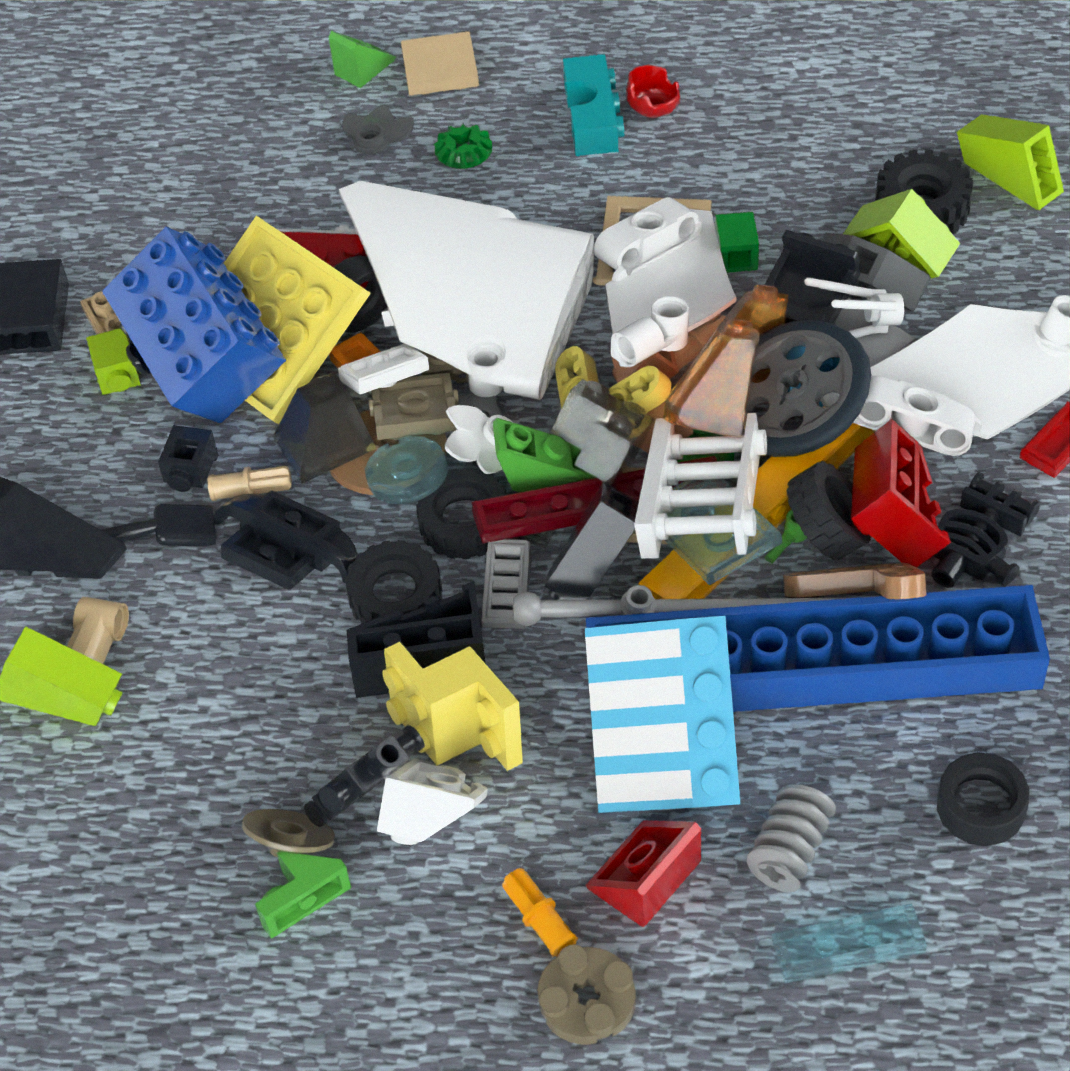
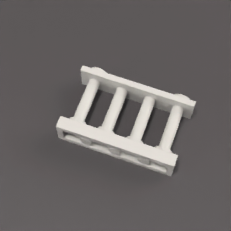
M756 413L747 414L744 435L682 438L681 434H675L672 418H656L634 523L641 559L659 558L662 540H667L669 535L734 532L737 555L747 553L749 536L756 535V514L753 509L759 459L760 455L767 454L765 429H758ZM742 452L741 461L677 463L678 459H683V455ZM738 478L737 487L689 490H673L672 488L673 485H678L679 481ZM734 505L732 515L667 516V512H673V509L677 507Z

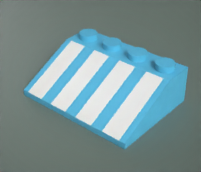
M725 616L585 628L598 813L739 805L740 792Z

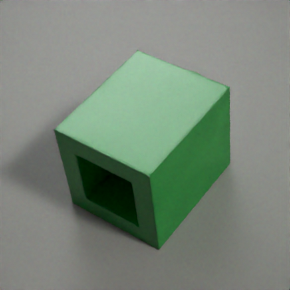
M754 212L715 215V230L726 272L758 270L759 239Z

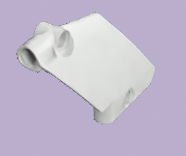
M667 197L605 229L596 239L593 249L594 255L616 270L612 281L606 283L605 288L613 333L611 337V356L619 362L620 366L633 367L661 350L671 352L684 348L688 342V332L713 319L736 302V295L730 284L721 255L712 211L689 209L673 198Z
M1057 296L1048 312L1009 310L970 304L927 335L870 367L871 381L869 394L861 413L853 423L877 431L889 420L893 419L918 441L922 447L946 455L957 456L966 453L970 449L973 435L989 439L1024 420L1070 390V296ZM834 392L828 393L820 401L824 407H830L836 403L839 394Z

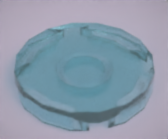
M407 436L398 439L400 444L389 447L387 443L381 446L369 458L365 467V476L369 490L377 499L391 504H406L425 498L434 493L443 484L449 471L445 453L436 441L426 437Z

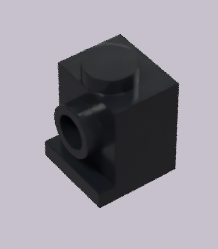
M173 425L158 461L164 483H167L172 489L179 492H187L191 487H204L213 461H217L219 456L212 430ZM187 445L197 446V448L187 447Z

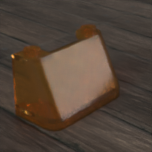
M756 285L753 290L743 294L666 397L663 411L665 421L678 426L741 438L745 432L747 420L745 413L750 380L753 383L763 382L769 377L771 372L770 369H760L751 379L755 348L759 342V335L784 324L789 295L778 293L777 288L768 285Z

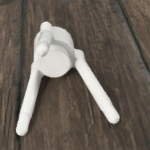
M806 278L804 280L807 286L867 298L866 301L833 300L831 303L834 308L864 310L866 321L873 322L872 325L848 331L855 338L870 334L888 333L889 326L901 325L903 321L904 301L900 293H887L885 289H868L814 278Z

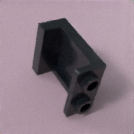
M785 230L782 236L783 251L760 293L750 291L744 302L748 326L768 331L782 324L802 320H817L834 324L842 308L832 307V301L847 300L850 294L807 286L804 280L806 278H814L855 286L860 276L858 253L843 244H831L816 239L808 233H796Z

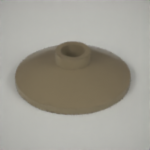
M255 810L247 813L242 821L243 831L253 840L270 848V853L277 857V852L279 851L299 854L323 851L330 848L335 839L334 831L327 824L318 827L308 819L306 814L289 810Z

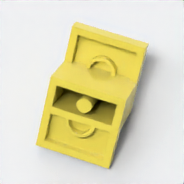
M400 642L384 649L386 669L383 670L382 674L390 695V700L386 702L387 710L397 725L403 724L404 727L411 725L421 735L425 747L418 752H426L436 766L481 744L485 753L490 758L496 757L507 771L523 763L519 701L470 646L424 669Z

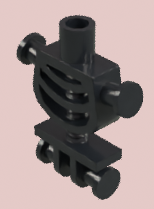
M976 473L969 487L966 486L962 491L960 507L964 509L947 511L938 524V528L941 531L948 532L951 543L933 555L940 560L931 571L933 580L946 588H952L964 572L979 580H983L989 573H992L999 578V584L1006 587L1015 579L1020 567L1016 563L1009 565L1004 561L1008 536L1002 528L1021 537L1025 532L1026 524L1029 525L1036 517L1041 502L1038 500L1030 502L1022 498V492L1014 489L1010 495L1003 493L1004 483L997 481L993 484L984 479L983 473Z
M407 725L403 728V735L396 739L391 735L343 770L312 797L314 801L311 800L304 805L308 819L314 825L322 827L327 823V819L330 821L383 782L387 776L410 759L408 754L414 749L420 751L425 747L418 731L411 725Z

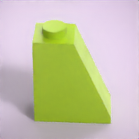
M981 114L957 131L964 163L1036 210L1042 209L1064 192L1049 125Z
M25 626L3 666L0 675V701L96 726L103 713L109 716L113 714L123 692L116 689L122 673Z

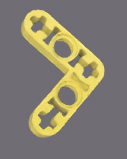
M578 346L567 348L561 353L555 364L566 435L576 442L589 446L595 445L661 405L671 391L670 379L656 367L646 366L601 393L595 361ZM586 389L582 399L574 404L578 394ZM624 399L621 408L615 414H612L614 406Z

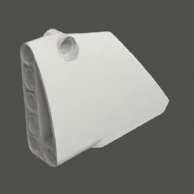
M358 181L339 189V194L362 242L382 291L399 341L435 356L467 373L470 391L477 396H496L504 389V392L508 394L541 400L554 374L557 359L565 349L592 285L594 235L592 233L519 220L512 212L501 207L370 182Z

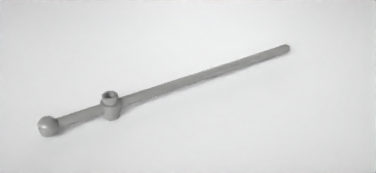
M636 585L625 592L621 599L540 600V597L535 593L526 591L518 593L513 598V620L522 626H532L540 621L541 618L602 617L847 598L654 599L647 587Z

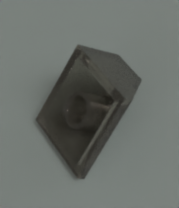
M335 372L326 376H319L296 390L273 435L274 441L302 484L376 449L348 390Z

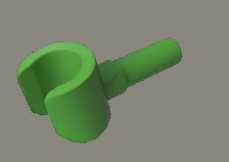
M792 510L786 514L784 532L779 541L764 557L771 564L775 562L792 542L799 543L807 539L800 525L795 523L796 520Z

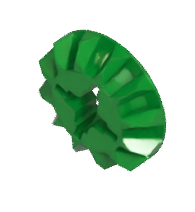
M464 123L459 128L449 126L447 133H438L437 142L434 143L437 159L442 164L457 169L472 168L482 164L489 158L493 148L488 131L480 130L478 124L470 128L466 127Z

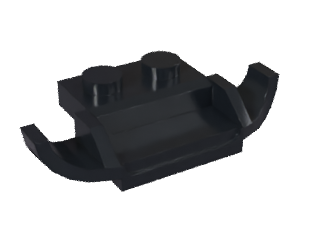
M272 490L265 496L243 494L235 497L231 501L224 503L214 514V522L221 524L228 517H233L240 521V530L221 544V558L289 591L314 569L322 572L330 564L339 570L342 582L345 583V578L348 576L347 569L350 563L353 564L355 557L358 555L351 538L340 529V521Z

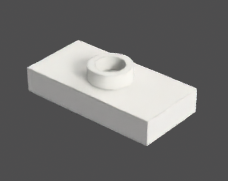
M402 344L342 365L338 368L339 379L361 395L377 388L394 386L399 380L429 370L427 356L407 344Z

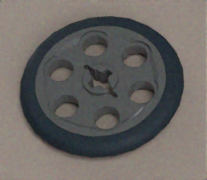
M817 320L793 321L776 326L760 334L736 356L723 379L720 406L721 416L728 432L731 435H744L747 414L756 405L766 403L769 404L767 413L757 418L758 429H765L766 455L773 457L798 456L813 452L833 442L859 416L868 397L871 381L869 357L862 344L850 332L828 322ZM793 347H806L805 352L798 359H786L787 353ZM833 357L840 359L838 366L834 370L829 372L820 371V366L825 360ZM766 368L771 370L769 377L763 382H752L753 375L760 369ZM801 383L802 386L799 389L792 388L790 392H788L790 386L797 387ZM832 392L839 394L838 400L832 406H819L820 399L824 395ZM793 416L803 417V422L797 429L792 431L783 429L785 422Z

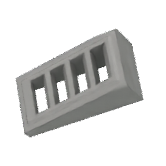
M504 539L488 542L481 619L482 627L525 629V626L519 625L513 620V610L493 609V605L513 606V598L518 593L529 592L532 565L531 544L529 541ZM497 574H519V577L497 576ZM495 590L518 591V593H495Z

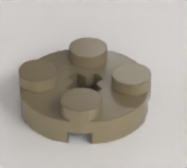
M579 945L566 946L560 951L559 956L546 966L538 983V1001L541 1014L546 1019V1024L557 1036L575 1044L588 1045L598 1043L597 1039L606 1038L611 1034L615 1036L627 1026L635 1010L636 990L632 969L619 957L604 949L581 947ZM592 986L595 987V993L600 997L598 1000L589 999L586 1005L578 1003L579 996L575 991L578 988Z

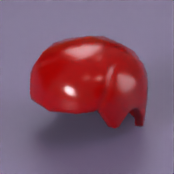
M654 65L637 66L628 74L626 87L627 102L635 112L645 117L659 118L667 116L680 103L679 82L675 81L672 84L668 80L667 70L663 67Z

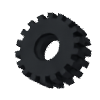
M917 149L909 150L908 157H904L902 153L894 156V162L887 160L884 163L883 170H879L875 201L913 189L917 195L934 198L932 200H924L925 204L949 228V231L955 234L959 231V225L964 226L967 222L972 198L973 178H969L970 171L967 167L961 168L962 162L955 158L949 161V154L941 152L939 156L933 155V150L925 149V154H918Z

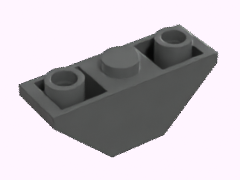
M825 233L822 241L831 244H843L858 253L860 276L855 286L868 289H885L887 293H900L904 301V309L911 312L915 311L931 279L928 274L890 250L854 235Z

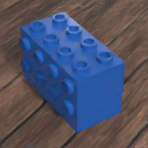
M166 226L102 292L170 405L221 423L264 383L286 359L278 348L280 345L279 339L259 319L262 316L260 310L241 291L243 288L242 282L223 263L226 258L220 249L212 243L205 245L199 242L186 231L180 233Z

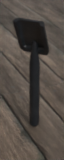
M159 504L154 508V520L136 521L100 529L121 542L140 538L155 532L156 541L160 545L211 546L216 544L212 505Z

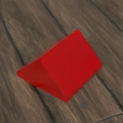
M643 820L585 886L589 891L644 928L701 862L700 826L697 822Z

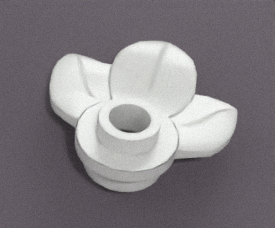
M457 405L449 407L446 413L457 430L446 440L445 450L459 461L471 462L477 460L478 466L485 474L500 472L502 467L496 456L493 422L496 418L512 421L502 415H493L489 418L480 409L473 406Z

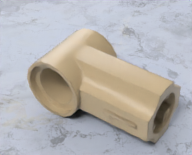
M83 596L80 598L73 616L74 631L67 647L103 664L113 641H120L125 633L129 621L128 606L124 603Z

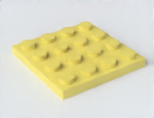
M256 215L224 264L242 282L243 288L241 291L245 297L252 301L260 310L262 316L259 319L263 325L271 330L280 341L278 348L286 361L245 401L270 420L281 425L371 293Z

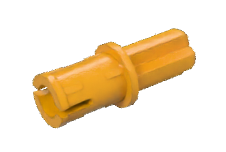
M518 868L504 877L503 889L524 915L522 918L523 924L527 927L532 926L553 957H558L560 951L566 946L577 943L578 937L576 934H573L554 909L556 902L552 898L544 896L524 869Z

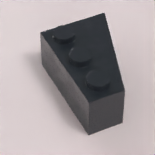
M474 581L462 585L461 593L439 601L437 596L425 599L424 607L401 615L397 610L346 630L349 665L356 698L389 694V689L382 674L383 670L386 669L384 649L398 642L405 647L423 669L469 646L486 664Z

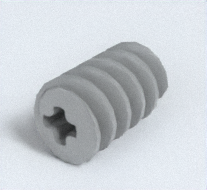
M791 784L782 787L778 791L776 802L769 810V817L763 822L761 833L756 836L754 847L747 855V865L757 879L781 892H796L801 887V882L797 878L806 876L808 872L806 863L811 862L815 857L813 848L818 847L822 842V835L820 833L825 832L829 827V820L827 818L832 817L836 812V805L832 799L824 793L804 785Z

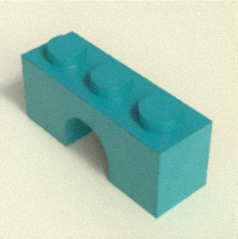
M605 54L563 58L564 88L567 106L571 112V130L575 156L619 152L618 138L625 137L623 115L616 116L617 113H620V99L618 91L612 92V90H616L614 68H607Z

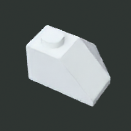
M414 758L386 777L377 831L390 834L391 840L400 844H417L476 807L486 798L488 789L480 783H472L471 787L465 784L466 774L457 768L441 764L436 766L433 762Z

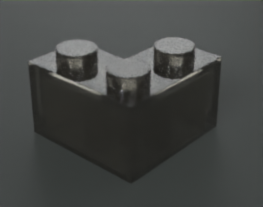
M582 379L570 390L551 429V433L581 449L574 464L575 466L612 485L635 460L655 419L647 415L646 410L639 404L632 401L623 402L609 394V389L601 383Z

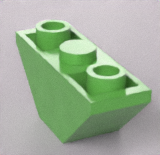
M496 418L493 422L496 456L513 491L525 492L608 476L605 450L500 418Z

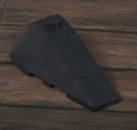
M0 477V570H15L18 576H31L33 571H50L56 577L102 579L127 550L123 542L19 483Z

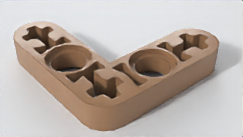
M887 563L783 574L785 597L790 598L876 591L887 599H911L927 596L925 572L908 563Z

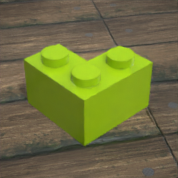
M913 189L862 205L843 233L845 235H854L890 250L928 274L931 279L940 276L960 245V242L952 235L949 228L937 218L925 204L923 198L917 195Z

